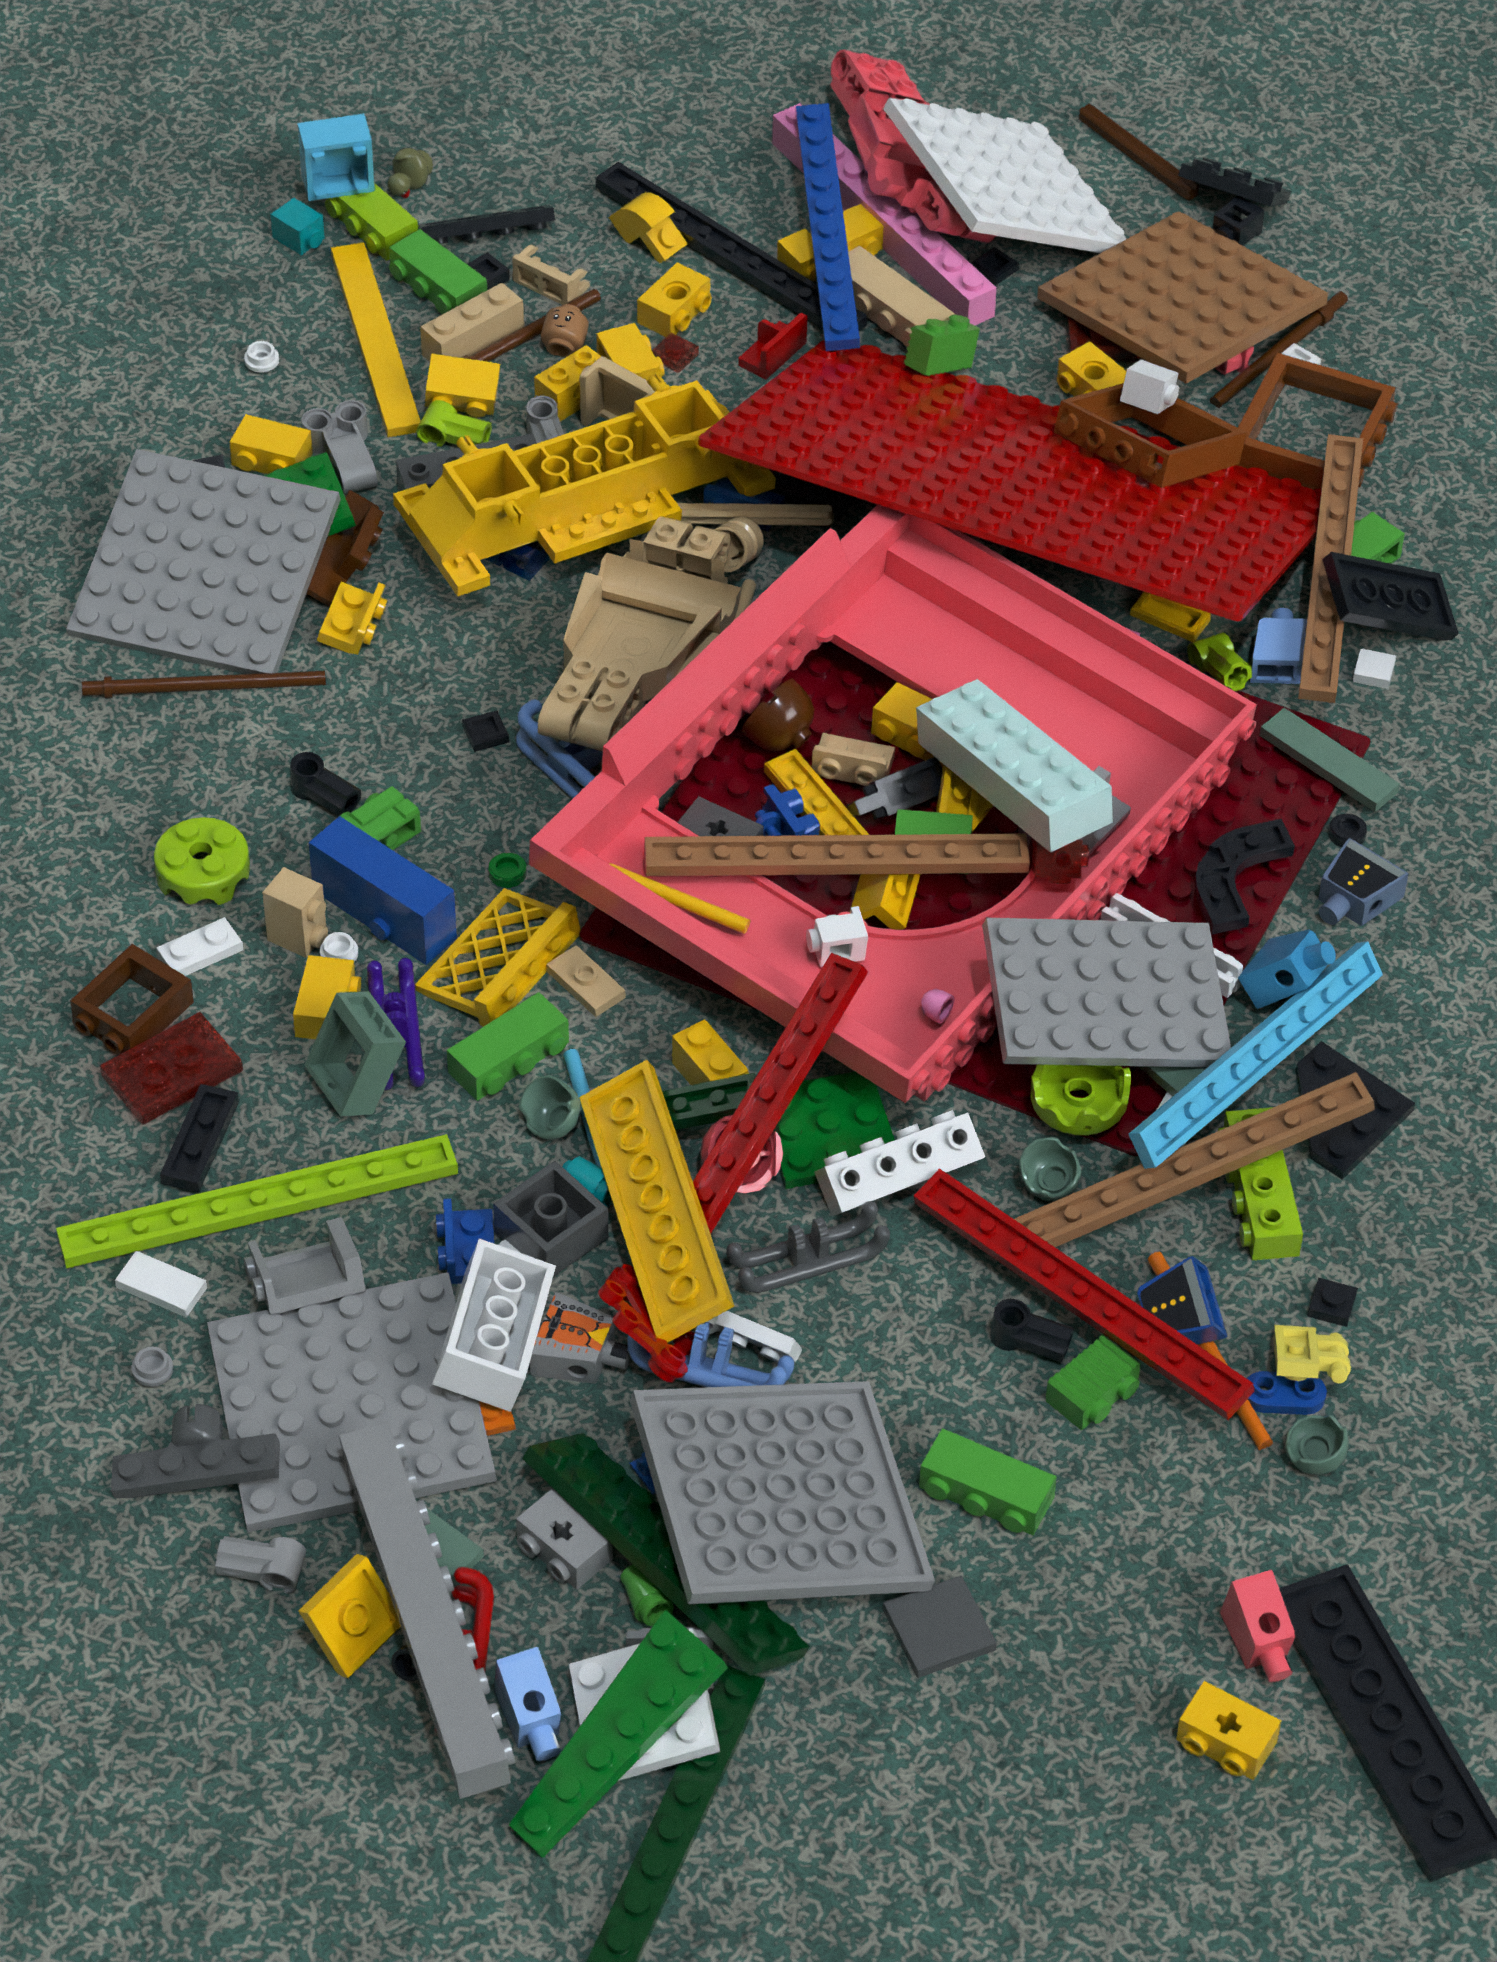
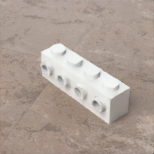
M953 1110L931 1118L933 1126L921 1131L918 1124H914L895 1132L897 1140L884 1144L882 1137L860 1145L862 1153L848 1158L846 1151L823 1159L826 1167L815 1171V1175L832 1216L861 1206L868 1201H874L929 1180L939 1168L947 1173L985 1158L969 1114L965 1113L955 1117Z

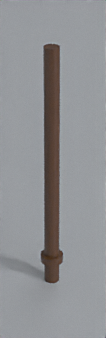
M325 671L112 680V676H105L104 680L82 681L83 696L105 695L106 699L113 698L114 694L326 685Z

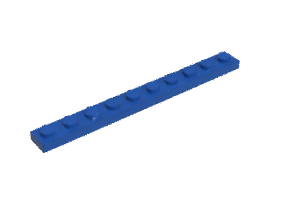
M829 103L796 106V119L825 350L835 351L860 348Z

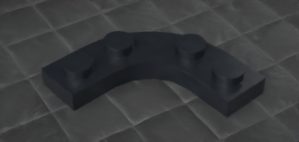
M1282 819L1237 828L1220 836L1209 845V851L1202 858L1201 862L1199 861L1195 879V894L1206 922L1209 923L1212 935L1245 928L1249 925V914L1235 884L1236 877L1245 868L1294 855L1295 845Z

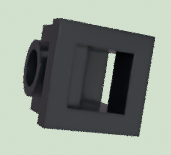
M1237 195L1214 214L1212 229L1215 233L1244 246L1254 236H1259L1262 233L1265 209ZM1241 213L1247 216L1244 220L1241 219Z

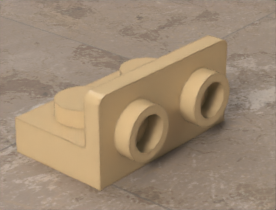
M823 733L819 745H815L812 752V768L821 777L869 786V783L889 775L895 757V747Z

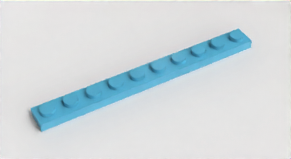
M1368 941L1356 943L1333 964L1321 972L1309 988L1291 997L1129 1133L1144 1169L1156 1168L1383 975Z

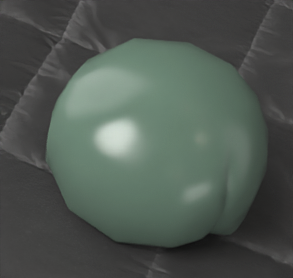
M546 1075L536 1078L525 1088L519 1101V1110L526 1118V1127L534 1135L551 1141L566 1136L577 1125L581 1102L576 1091L569 1084L552 1075Z
M1056 1137L1035 1139L1024 1148L1019 1160L1020 1176L1024 1186L1032 1195L1047 1202L1057 1201L1072 1194L1077 1189L1082 1176L1079 1159L1075 1151L1062 1144Z
M1310 1415L1298 1419L1287 1431L1285 1450L1289 1460L1303 1473L1321 1476L1334 1472L1345 1462L1349 1450L1347 1428H1343L1333 1415L1324 1417Z

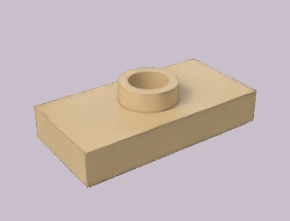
M577 945L546 964L547 973L595 1017L626 998L625 989Z

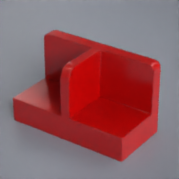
M800 313L788 325L780 320L773 324L768 320L762 319L758 323V340L738 358V366L767 380L807 343V315Z

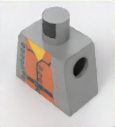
M555 1293L536 1337L530 1359V1375L596 1384L604 1364L626 1370L631 1356L628 1352L627 1344L614 1341L615 1325L611 1315L563 1294Z

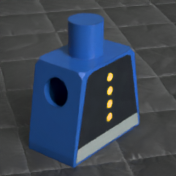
M1194 1256L1186 1258L1138 1288L1137 1293L1141 1307L1195 1344L1228 1337L1208 1268Z

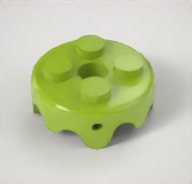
M207 817L184 820L166 830L155 846V873L160 890L164 895L169 894L172 890L175 891L187 904H195L203 899H212L218 905L224 904L232 900L237 883L242 878H249L250 857L248 843L243 834L226 821ZM199 852H206L210 854L206 856L204 859H196L192 857L193 855Z
M1037 1064L1035 1072L1031 1077L1030 1098L1034 1111L1047 1125L1063 1133L1092 1135L1103 1132L1119 1122L1126 1112L1130 1094L1131 1071L1129 1067L1122 1068L1121 1066ZM1084 1090L1089 1093V1096L1076 1098L1070 1092Z

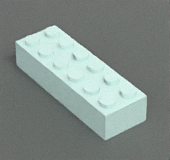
M976 679L966 683L955 690L916 707L919 744L1050 853L1113 823L1112 786L980 680Z

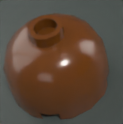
M791 678L772 692L775 696L767 703L763 701L742 727L747 737L762 749L778 752L787 749L791 745L798 749L812 735L808 728L814 720L815 708L806 691Z

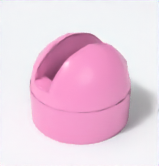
M929 990L923 995L921 1001L922 1011L929 1019L941 1024L949 1016L955 998L943 990Z

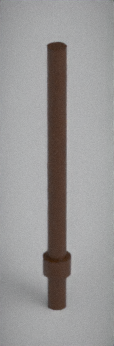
M592 289L567 304L576 306L581 312L599 302L601 295L598 290ZM546 315L470 357L465 355L461 358L486 362L492 361L541 334Z
M1339 291L1327 301L1325 306L1310 313L1304 321L1210 398V403L1218 408L1222 407L1269 368L1277 353L1284 352L1293 343H1299L1319 325L1323 327L1332 320L1334 313L1347 303V295Z

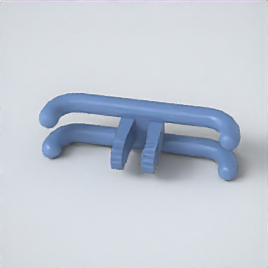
M536 699L530 700L520 708L517 715L518 724L521 727L516 735L517 746L529 760L573 799L582 790L573 778L584 787L595 778L588 770L601 762L603 752L591 748L586 749L584 746L565 741L557 743L551 737L540 735L538 733V722L534 721L532 717L541 711L542 705ZM531 739H533L544 751H546V752L548 753V756H547L546 754H544V753L531 741Z
M705 1322L696 1327L691 1354L685 1356L688 1371L684 1377L677 1378L676 1380L702 1387L784 1385L792 1374L794 1360L789 1355L782 1356L778 1361L777 1367H774L770 1373L731 1364L729 1359L734 1329L728 1327L723 1328L719 1335L715 1359L706 1357L710 1326L709 1322ZM628 1335L627 1347L631 1359L640 1368L653 1373L648 1365L651 1353Z

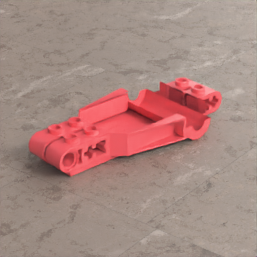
M848 50L838 51L831 64L833 80L830 86L850 116L848 124L864 167L868 172V184L871 191L876 195L897 199L900 206L907 207L911 213H918L926 228L930 231L984 243L993 241L996 236L972 232L884 111L883 107L889 98L900 100L908 98L917 103L930 105L924 101L916 89L917 86L905 72V67L895 60H885L866 53L860 54Z

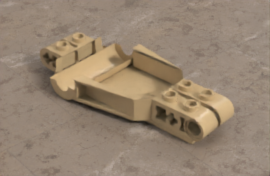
M660 516L643 542L630 539V552L626 551L623 557L606 553L601 560L598 575L584 573L563 639L565 670L541 708L538 719V733L540 735L603 752V746L643 708L646 701L653 699L734 621L739 607L741 587L728 584V577H724V564L729 553L731 541L729 533L702 526H696L693 529V525L690 523Z

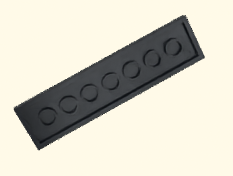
M1346 1564L1279 1588L1295 1632L1293 1642L1429 1882L1497 1857V1819L1349 1565Z

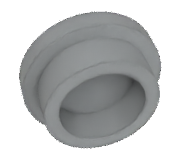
M144 1348L137 1353L132 1362V1375L141 1385L148 1387L162 1385L172 1376V1359L161 1348Z

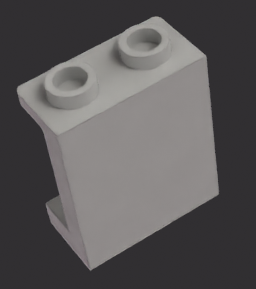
M342 1217L326 1221L329 1242L263 1258L256 1240L248 1242L250 1256L243 1258L249 1282L252 1281L257 1302L265 1301L270 1315L366 1291L360 1256Z

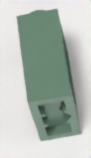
M369 991L336 993L304 1066L340 1117L372 1115L406 1041ZM356 1039L365 1051V1054L354 1076L344 1062Z

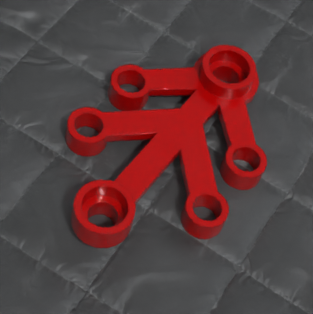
M629 1264L616 1267L598 1291L599 1297L618 1311L612 1318L614 1325L651 1353L648 1365L659 1378L672 1383L677 1378L684 1377L688 1371L685 1356L691 1354L695 1333L690 1330L673 1340L674 1345L668 1344L666 1340L657 1338L644 1298L639 1291L640 1285L634 1267Z

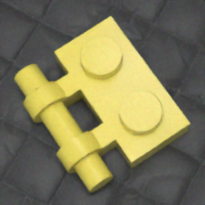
M1274 1325L1273 1342L1277 1376H1284L1293 1381H1303L1307 1378H1318L1319 1371L1327 1372L1335 1383H1343L1347 1380L1351 1371L1350 1359L1348 1358L1349 1350L1348 1343L1341 1334L1334 1332L1329 1335H1316V1327Z

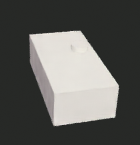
M479 1238L465 1270L432 1384L511 1412L525 1381L556 1266Z

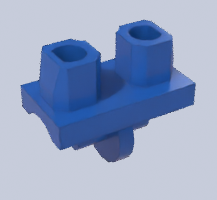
M774 784L764 787L763 792L767 797V802L762 810L757 811L755 814L757 819L755 822L764 826L763 836L819 835L820 823L813 813L799 818L796 817V814L803 812L804 805L802 797L796 788L780 793Z

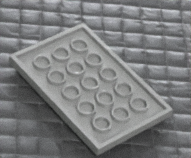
M986 917L982 928L1003 1064L1209 1067L1231 1048L1209 923Z

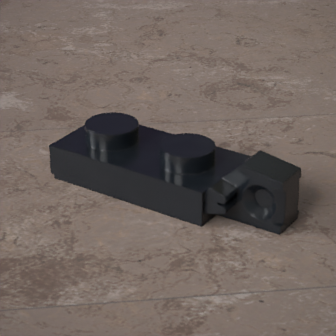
M933 757L869 783V786L862 788L865 795L864 798L846 805L849 812L854 817L871 811L875 820L895 814L897 809L904 810L939 796L943 771L940 762L936 757Z

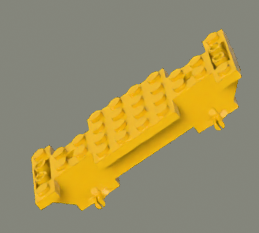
M655 373V376L652 374L647 379V383L655 392L648 397L635 400L633 412L515 451L510 448L508 443L493 448L479 449L468 435H465V439L462 436L457 440L456 445L464 455L457 460L442 464V475L430 489L424 483L393 493V504L458 597L490 586V574L480 560L539 541L555 564L649 532L660 516L681 521L682 509L671 495L728 477L740 494L751 497L775 489L776 478L768 468L699 446V436L730 412L724 405L716 401L709 390H704L697 380L684 385L669 386L659 373Z

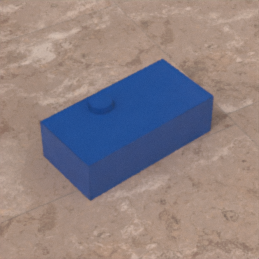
M341 816L309 842L312 880L323 884L324 898L369 927L378 939L389 940L425 965L457 939L454 890Z

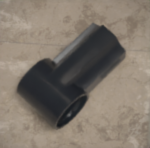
M302 752L292 758L290 782L291 791L295 797L302 800L312 799L338 816L345 812L351 813L356 808L361 799V790L324 768V762L318 754Z
M1010 1298L1000 1301L994 1309L990 1339L1001 1350L1011 1351L1021 1348L1063 1362L1073 1337L1074 1328L1032 1314L1024 1302Z

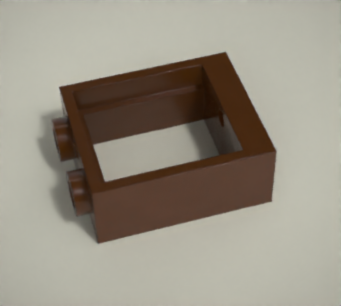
M131 944L70 1000L72 1021L75 1028L85 1036L93 1035L101 1040L111 1053L116 1055L122 1053L131 1060L194 1003L191 979L134 944ZM131 979L159 996V998L132 1024L126 1026L98 1007L127 980Z

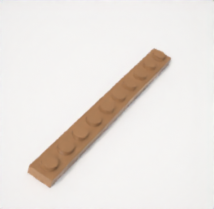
M1328 434L1298 699L1335 703L1344 621L1339 619L1322 559L1330 552L1351 555L1363 438Z
M1026 834L645 837L644 843L646 876L1028 873L1030 865Z
M1355 1072L1182 1146L1156 1168L1144 1169L1142 1164L1019 1216L1014 1220L1052 1246L1057 1247L1374 1111V1100Z

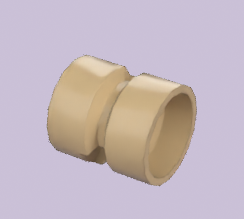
M735 517L714 529L729 533L731 539L729 553L724 564V572H733L743 567L761 553L764 544L763 534L760 527L753 520L746 517Z

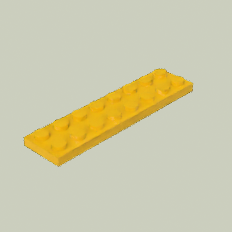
M645 1060L580 1096L579 1099L657 1338L666 1340L668 1343L696 1328L698 1325L733 1308L735 1305L656 1071L650 1062Z

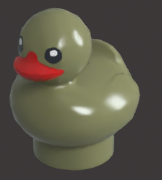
M413 148L400 149L392 159L394 174L388 179V189L394 195L408 198L410 189L421 188L433 170V162L429 154L423 150H415Z

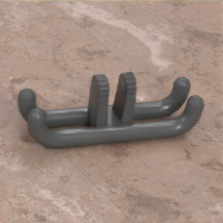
M868 1201L864 1203L860 1215L849 1222L827 1228L824 1218L819 1217L812 1220L811 1233L804 1235L800 1225L796 1224L789 1227L788 1240L750 1252H743L742 1246L739 1243L733 1242L728 1245L726 1254L731 1264L741 1268L738 1273L740 1286L749 1292L760 1293L867 1261L881 1253L887 1246L890 1230L886 1226H878L875 1229L873 1238L866 1244L829 1255V1244L861 1234L874 1223L878 1207L875 1202ZM790 1256L794 1264L793 1267L759 1277L754 1276V1272L750 1268Z

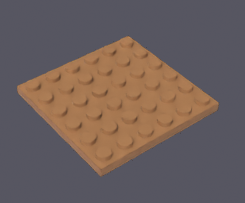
M1178 211L1040 285L1037 298L1147 362L1178 372L1177 379L1187 384L1327 304L1328 292L1289 272L1286 268L1267 260L1262 255L1238 244V242L1215 233L1212 228Z

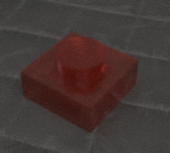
M671 332L652 352L655 357L659 356L661 358L663 366L680 373L699 355V346Z

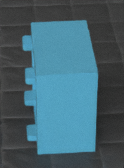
M364 114L298 123L301 174L308 201L375 192L372 139Z

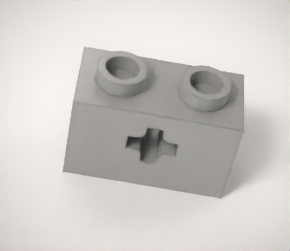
M553 1488L516 1518L517 1544L523 1553L530 1558L537 1556L546 1564L549 1573L556 1581L560 1583L567 1581L576 1590L613 1560V1545Z

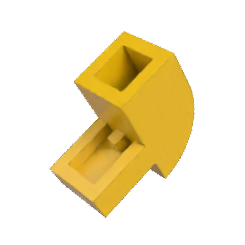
M653 193L640 194L608 217L625 242L630 244L640 237L659 263L664 262L688 244L669 217L675 211L665 200Z

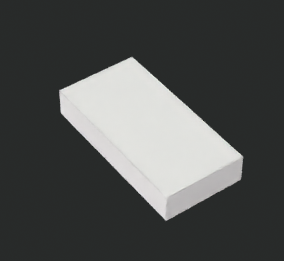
M138 1251L133 1254L115 1279L116 1288L183 1317L189 1315L207 1289L206 1280Z

